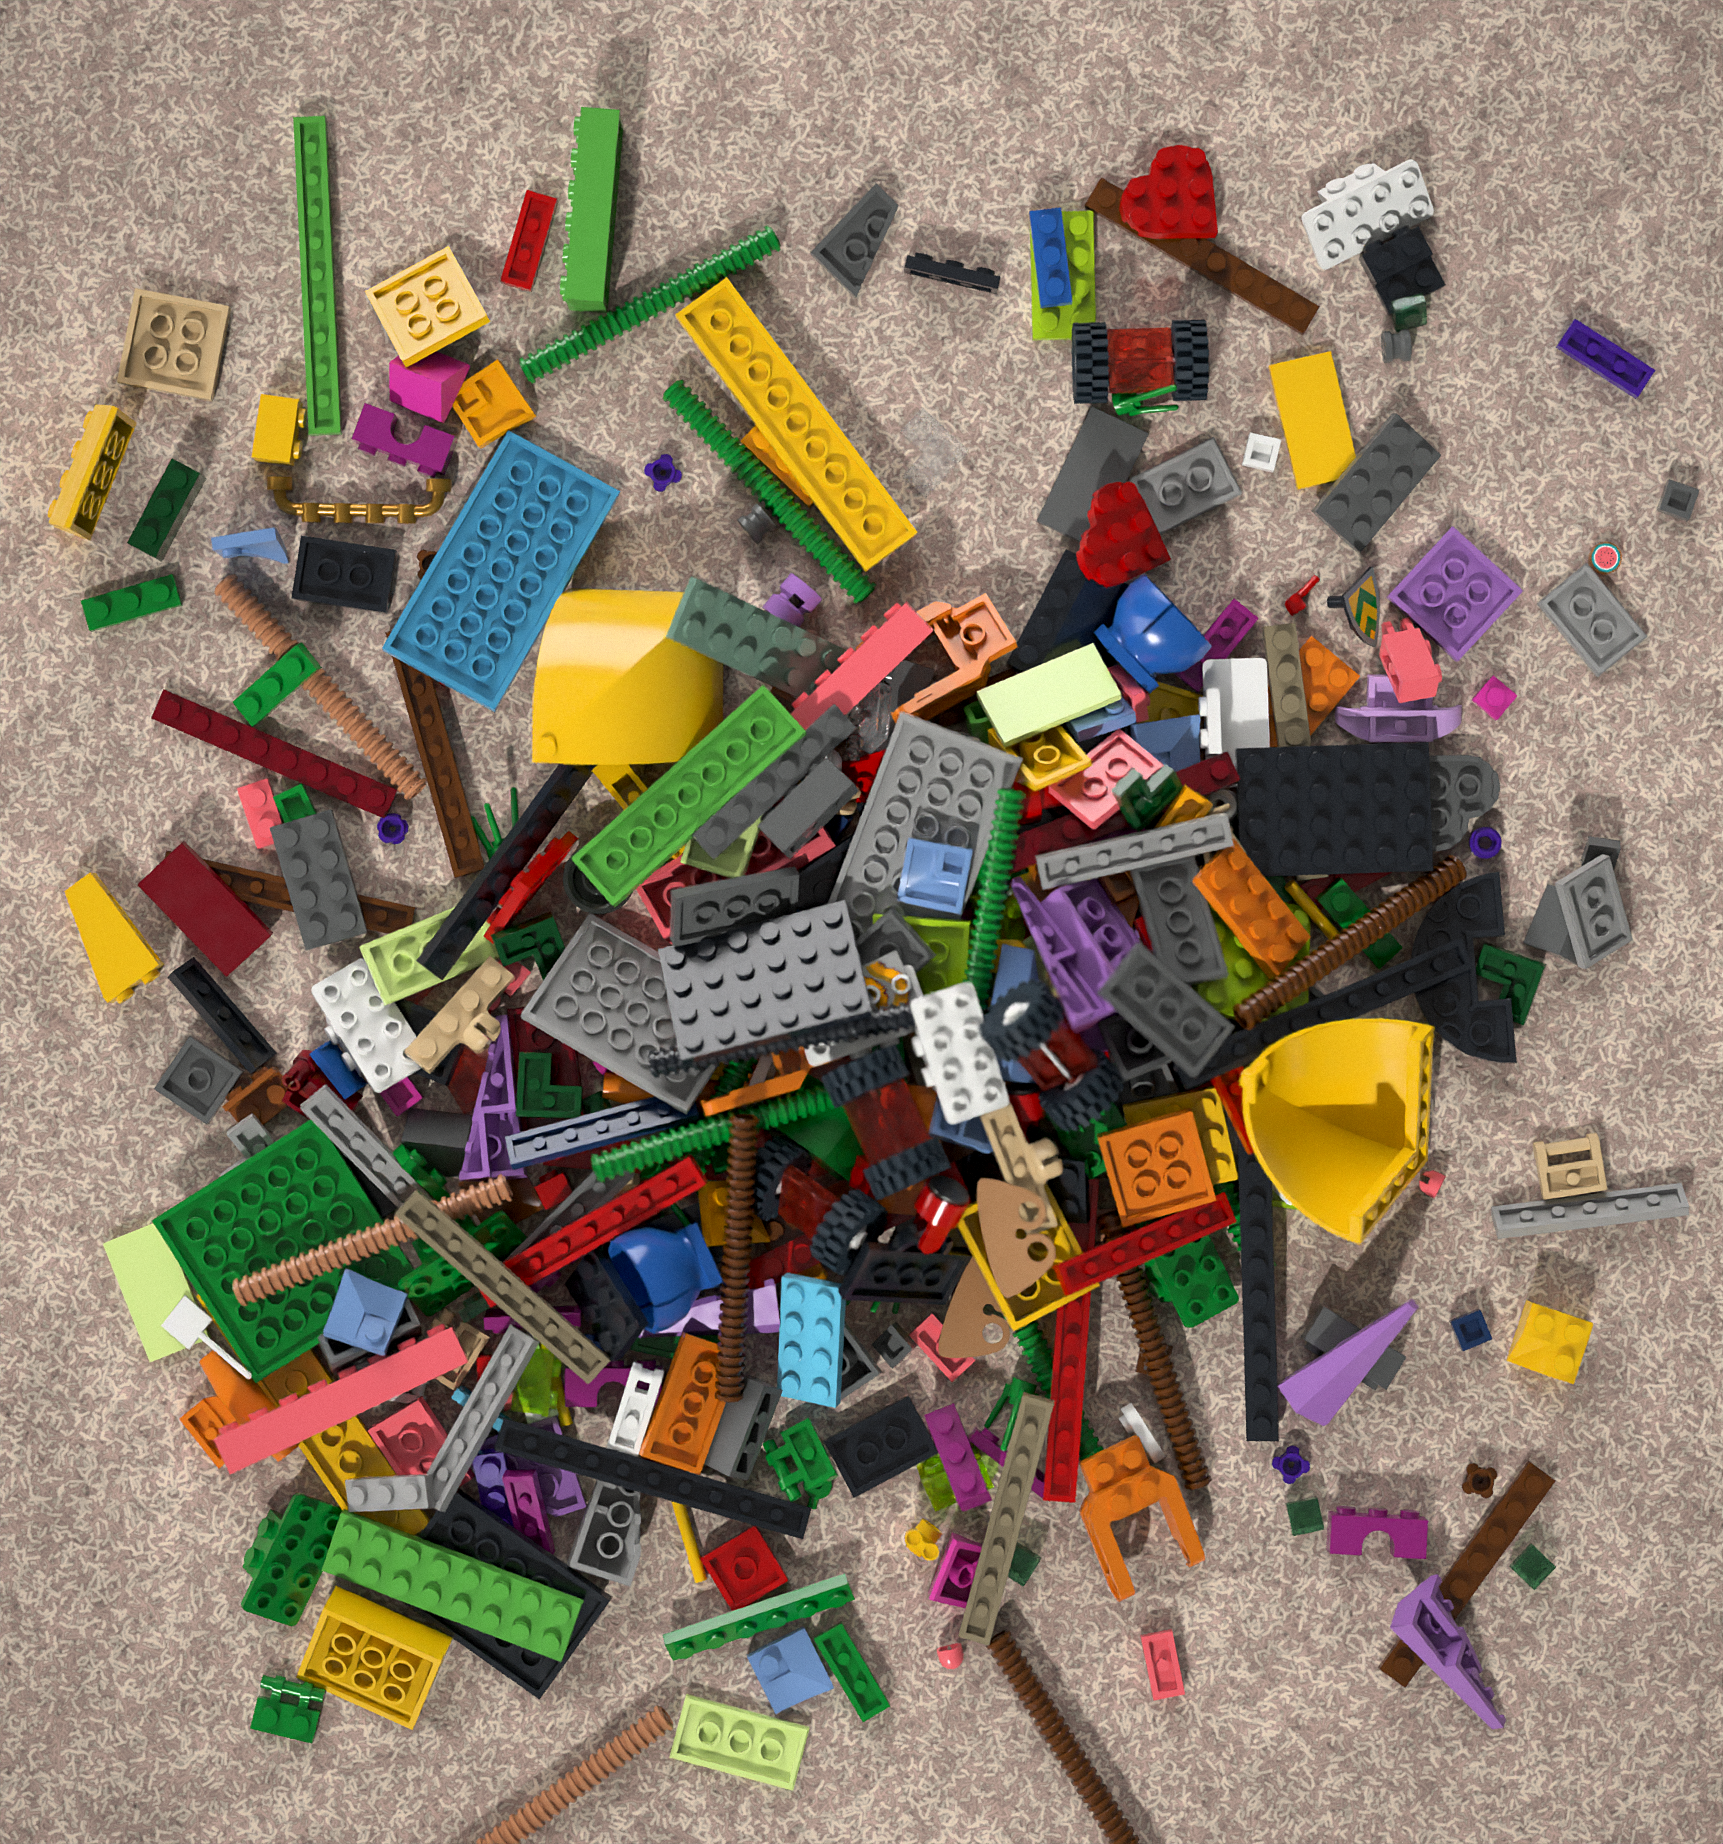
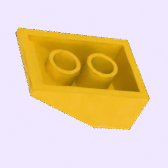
M1061 725L1006 748L1003 747L994 728L988 729L989 746L1023 758L1015 781L1032 790H1039L1092 766L1090 758Z

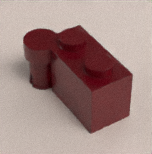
M302 1050L293 1060V1066L282 1076V1083L286 1088L293 1081V1084L286 1091L282 1102L310 1120L301 1110V1104L326 1084L354 1113L363 1095L356 1092L347 1099H344L309 1055L312 1051Z

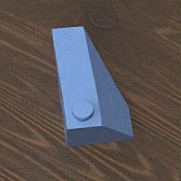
M1002 944L991 1001L992 1005L998 1002L996 999L1001 994L1003 997L1008 994L1007 990L1011 987L1016 989L1018 984L1023 981L1027 984L1030 979L1038 980L1035 950ZM1041 1048L1038 1051L1032 1050L1030 1056L1026 1058L1021 1056L1019 1061L1015 1062L1012 1059L1010 1062H1005L994 1052L1002 1080L1042 1084L1047 1054Z

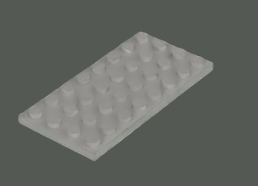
M903 711L900 713L828 904L843 900L846 901L855 941L873 925L874 914H885L892 907L903 916L961 919L984 861L986 850L989 848L988 840L992 839L990 829H994V825L991 822L992 819L996 818L993 811L998 807L995 804V800L999 799L1000 796L997 794V789L1012 788L1023 758ZM908 837L973 849L961 914L897 901Z

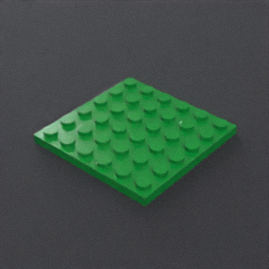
M311 1119L152 1220L238 1357L252 1374L255 1383L319 1343L318 1336L323 1334L345 1269H349L398 1291H401L398 1285L399 1280L415 1270L401 1246L395 1247L392 1244L388 1250L382 1248L380 1253L375 1254L372 1252L368 1258L364 1255L361 1257V1261L357 1262L354 1259L351 1265L344 1263L341 1269L334 1267L333 1272L328 1273L324 1271L323 1276L314 1275L313 1280L307 1278L303 1284L297 1282L295 1287L287 1286L283 1292L280 1289L276 1290L277 1293L275 1295L269 1293L267 1298L262 1299L259 1297L255 1303L249 1301L245 1307L238 1302L233 1290L234 1279L243 1280L244 1275L250 1277L254 1271L261 1273L264 1267L271 1269V1265L274 1263L281 1265L280 1262L282 1260L288 1262L292 1256L298 1258L302 1252L308 1254L312 1248L316 1251L320 1245L326 1247L330 1241L336 1243L340 1237L346 1239L347 1234L351 1233L354 1236L358 1230L364 1232L368 1226L374 1228L375 1223H385L335 1143Z

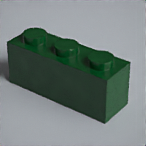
M172 458L127 544L162 562L207 478Z

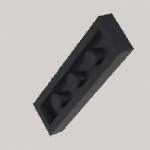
M195 957L172 971L168 976V979L250 1074L277 1054Z

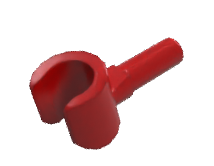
M1313 575L1302 589L1285 601V607L1291 616L1307 607L1302 598L1320 581L1318 576Z

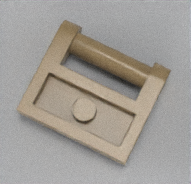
M1597 1133L1586 1134L1585 1138L1546 1144L1543 1141L1533 1142L1541 1198L1543 1200L1607 1190L1600 1141ZM1588 1150L1590 1154V1159L1548 1166L1547 1156Z

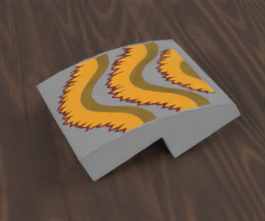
M896 950L868 964L862 965L866 986L873 985L880 991V999L874 1004L878 1010L879 1006L882 1005L885 1008H889V1004L894 1003L895 1006H899V1003L903 1001L905 1004H909L910 1000L918 998L912 983L910 990L905 994H898L892 989L891 983L895 976L906 975L908 977ZM898 978L895 981V987L899 991L905 990L908 986L904 978ZM867 989L869 1000L874 1001L877 997L876 991L874 989Z

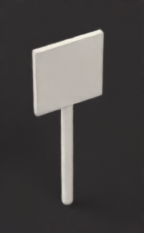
M184 1295L161 1326L188 1350L200 1338L244 1377L251 1379L252 1374L203 1333L213 1318Z

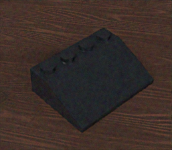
M1066 549L1017 642V648L1012 651L1005 666L1014 668L1016 672L1022 673L1093 643L1106 667H1112L1116 659L1105 648L1094 632L1102 624L1107 628L1113 625L1118 599L1128 588L1129 584L1124 582L1117 586L1105 588L1103 587L1104 585L1098 584L1093 579L1088 580L1079 568L1076 554Z

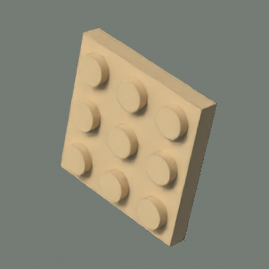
M135 288L117 382L123 385L213 402L231 308L227 305Z

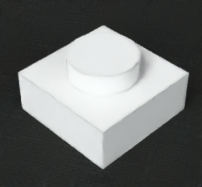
M1250 433L1242 465L1273 473L1281 440Z

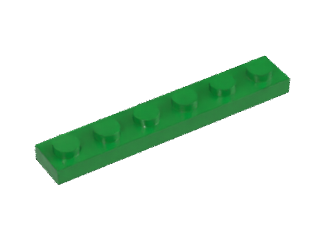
M844 1573L663 1634V1640L673 1661L687 1659L695 1653L707 1649H716L725 1643L740 1638H749L755 1633L770 1628H779L787 1622L799 1618H808L817 1612L829 1608L841 1607L847 1602L855 1600L847 1576Z

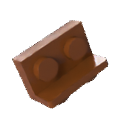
M264 1066L250 1077L253 1082L245 1089L239 1086L225 1097L228 1102L222 1107L226 1112L229 1111L238 1123L253 1113L262 1125H265L288 1106L282 1102V1099L291 1084L287 1088L282 1083L283 1074L277 1066L270 1069Z

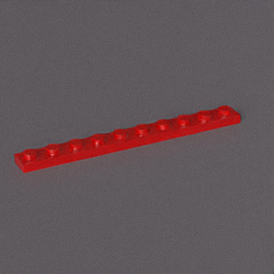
M1089 1179V1222L1087 1224L1067 1222L1082 1252L1093 1249L1095 1245L1099 1179ZM1091 1291L1057 1308L1050 1394V1400L1055 1402L1048 1424L1043 1488L1044 1501L1076 1503Z

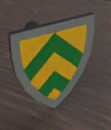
M1369 567L1342 595L1328 596L1327 606L1328 608H1344L1350 629L1354 631L1363 643L1376 647L1379 634L1380 598L1373 567Z

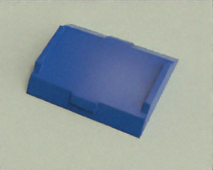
M329 1040L309 1055L342 1097L347 1099L367 1086L368 1083L358 1075L355 1069L350 1071L341 1057L343 1052L336 1044L333 1045L331 1040Z

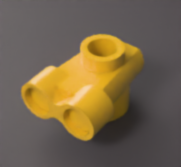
M922 1518L915 1528L906 1531L904 1536L906 1547L921 1558L923 1556L925 1560L933 1561L939 1555V1547L935 1543L943 1533L929 1521Z

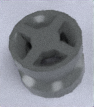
M1408 329L1401 330L1396 334H1392L1390 331H1383L1381 333L1382 359L1384 363H1391L1394 359H1401L1402 361L1411 360L1412 346Z
M757 503L752 507L750 514L737 519L756 544L762 541L765 533L773 532L777 528Z

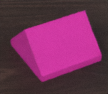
M436 351L405 367L398 355L389 362V400L444 424L469 371L470 365Z
M953 1532L951 1533L928 1591L930 1600L966 1608L983 1544Z

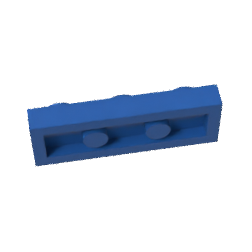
M1061 207L1029 211L1040 308L1072 305Z

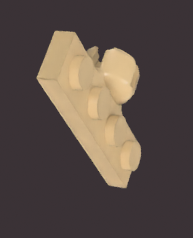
M489 956L406 1048L405 1054L430 1074L455 1045L459 1043L467 1045L475 1053L485 1051L490 1047L487 1044L489 1041L487 1037L494 1042L501 1031L499 1021L489 1014V1007L515 980L514 975Z
M1010 1103L1006 1107L979 1115L1005 1182L1029 1190L1038 1195L1045 1204V1221L1036 1229L1024 1230L1026 1236L1057 1226L1056 1218L1044 1190V1183L1048 1179L1060 1175L1063 1171L1061 1159L1058 1156H1054L1058 1154L1055 1144L1047 1138L1034 1143H1027ZM1032 1202L1022 1203L1019 1207L1020 1217L1026 1222L1035 1221L1039 1216L1038 1206Z

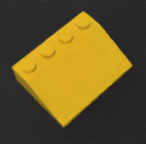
M95 405L94 410L87 413L83 423V428L86 430L82 440H78L73 447L71 457L74 460L70 470H65L61 477L59 486L62 490L58 500L54 499L48 510V517L50 518L48 523L89 541L137 425L133 419L119 408L110 405Z
M1046 1182L1044 1183V1190L1058 1225L1037 1234H1042L1051 1240L1055 1247L1056 1257L1051 1267L1038 1280L1010 1298H1006L1002 1294L992 1273L983 1240L977 1201L969 1204L957 1225L1008 1325L1013 1331L1100 1286L1097 1283L1072 1295L1065 1296L1053 1266L1083 1252ZM1023 1228L1016 1230L1015 1235L1018 1239L1026 1238ZM1035 1241L1027 1249L1029 1257L1036 1262L1047 1258L1048 1249L1042 1242Z
M336 1586L322 1610L296 1678L313 1683L314 1686L320 1689H324L331 1694L413 1730L453 1638Z

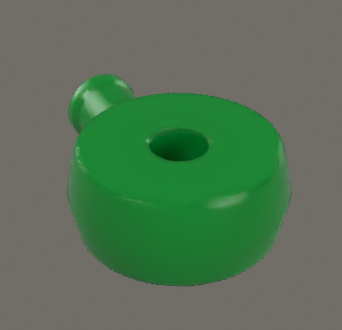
M833 1480L812 1491L808 1490L803 1481L804 1491L809 1496L807 1507L817 1509L819 1499H823L831 1493Z

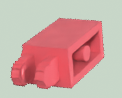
M1403 618L1400 621V632H1395L1390 621L1383 622L1381 625L1382 641L1379 657L1398 702L1404 703L1436 697L1438 683L1442 681V672L1439 664H1435L1432 659L1430 642L1424 640L1420 628L1415 629L1410 618Z

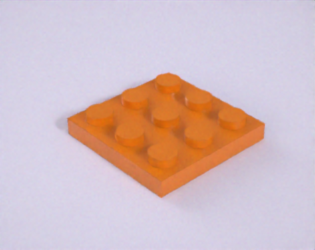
M1191 1108L1096 1134L1123 1227L1216 1201Z

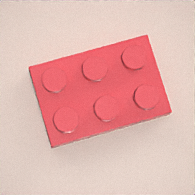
M1117 729L1086 754L1092 761L1091 767L1048 785L1049 793L1094 830L1120 809L1111 790L1121 778L1125 777L1134 768L1142 773L1145 781L1148 782L1150 777L1157 773L1164 765L1125 732Z
M423 1396L372 1425L367 1430L397 1476L426 1474L448 1436ZM471 1468L468 1469L459 1487L472 1480L475 1476Z

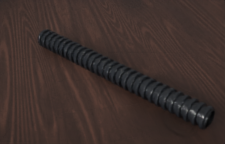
M912 1000L909 1001V1004H905L904 1001L900 1002L899 1006H895L894 1003L889 1004V1008H885L882 1005L879 1006V1010H875L872 1007L873 1016L840 1024L686 1066L682 1065L678 1048L675 1046H670L669 1050L660 1048L659 1052H656L655 1049L650 1050L648 1054L650 1070L655 1078H660V1074H664L666 1077L670 1076V1072H674L675 1075L680 1074V1070H684L687 1073L690 1072L691 1068H694L695 1071L700 1070L701 1066L708 1069L711 1064L718 1067L722 1062L724 1065H729L732 1060L734 1063H739L740 1059L749 1061L750 1057L759 1059L760 1055L769 1057L770 1053L779 1055L780 1051H784L786 1054L789 1053L790 1049H794L796 1052L799 1051L800 1047H804L807 1050L810 1045H814V1048H817L821 1043H824V1046H828L831 1041H834V1044H838L839 1040L844 1039V1042H848L849 1038L854 1037V1040H859V1036L863 1035L864 1038H869V1034L873 1033L874 1036H879V1032L883 1031L884 1034H889V1030L899 1032V1028H904L906 1031L910 1029V1026H914L916 1029L917 1026L910 1007Z

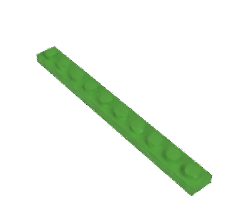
M325 116L293 117L308 431L310 436L341 435L342 417L327 118Z

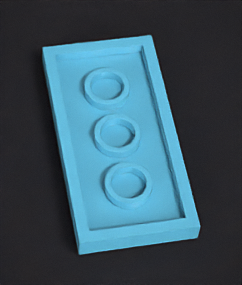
M786 1273L782 1276L777 1387L783 1390L781 1396L836 1408L841 1403L846 1300H843L837 1292L841 1283L792 1273Z

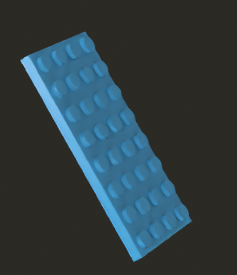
M508 430L384 643L382 650L491 711L496 712L546 625L555 602L566 590L617 501L620 491Z

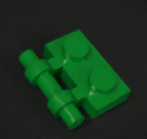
M809 1418L780 1433L785 1442V1445L778 1448L774 1439H770L762 1444L767 1453L765 1458L769 1466L774 1467L780 1479L778 1485L782 1492H786L790 1502L802 1496L797 1487L800 1482L804 1481L808 1490L812 1491L839 1476ZM789 1456H792L798 1468L793 1473H790L784 1461Z
M263 1675L260 1688L272 1690L271 1698L257 1697L250 1729L312 1744L321 1710L309 1708L310 1700L323 1702L326 1690L316 1688L313 1683L309 1682L299 1684L287 1681L286 1677L276 1675L275 1678ZM282 1694L300 1697L299 1705L281 1701Z

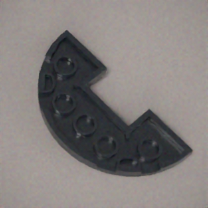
M1494 872L1466 880L1442 896L1426 914L1416 934L1412 948L1411 959L1462 938L1474 968L1417 991L1414 995L1430 1026H1434V1031L1451 1046L1480 1060L1493 1063L1516 1064L1511 999L1478 1000L1473 939L1505 936L1499 872Z

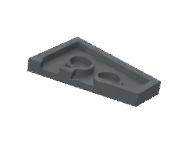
M876 183L809 253L855 298L861 289V285L899 205Z

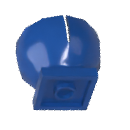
M1145 574L1133 581L1118 599L1113 625L1107 628L1102 624L1094 632L1110 654L1149 694L1159 686L1155 679L1158 675L1185 671L1201 660L1212 647L1202 633Z
M697 1223L672 1232L650 1227L628 1231L611 1241L608 1249L612 1264L639 1308L653 1303L641 1309L649 1322L645 1330L654 1334L670 1329L684 1319L701 1290L723 1283Z

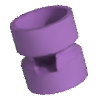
M790 573L780 585L781 593L773 594L762 608L766 612L800 627L805 621L804 613H812L822 601V598L805 582ZM792 595L800 601L797 607L788 601Z

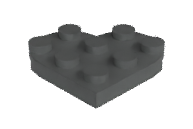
M1472 755L1429 756L1432 851L1437 852L1450 849L1459 843L1467 832L1469 819L1484 815L1498 800L1500 791L1498 774L1481 757Z

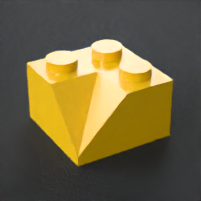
M1526 1300L1506 1361L1574 1384L1594 1323Z

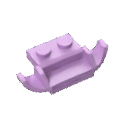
M1367 674V706H1360V708L1335 706V723L1354 736L1369 742H1433L1434 739L1447 735L1461 724L1462 705L1438 708L1437 705H1432L1433 697L1399 703L1387 674Z

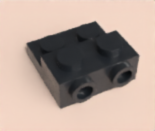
M1406 225L1391 234L1393 239L1382 244L1380 239L1363 248L1365 254L1359 259L1388 316L1446 285L1431 258L1433 253L1419 226L1411 230L1409 225Z

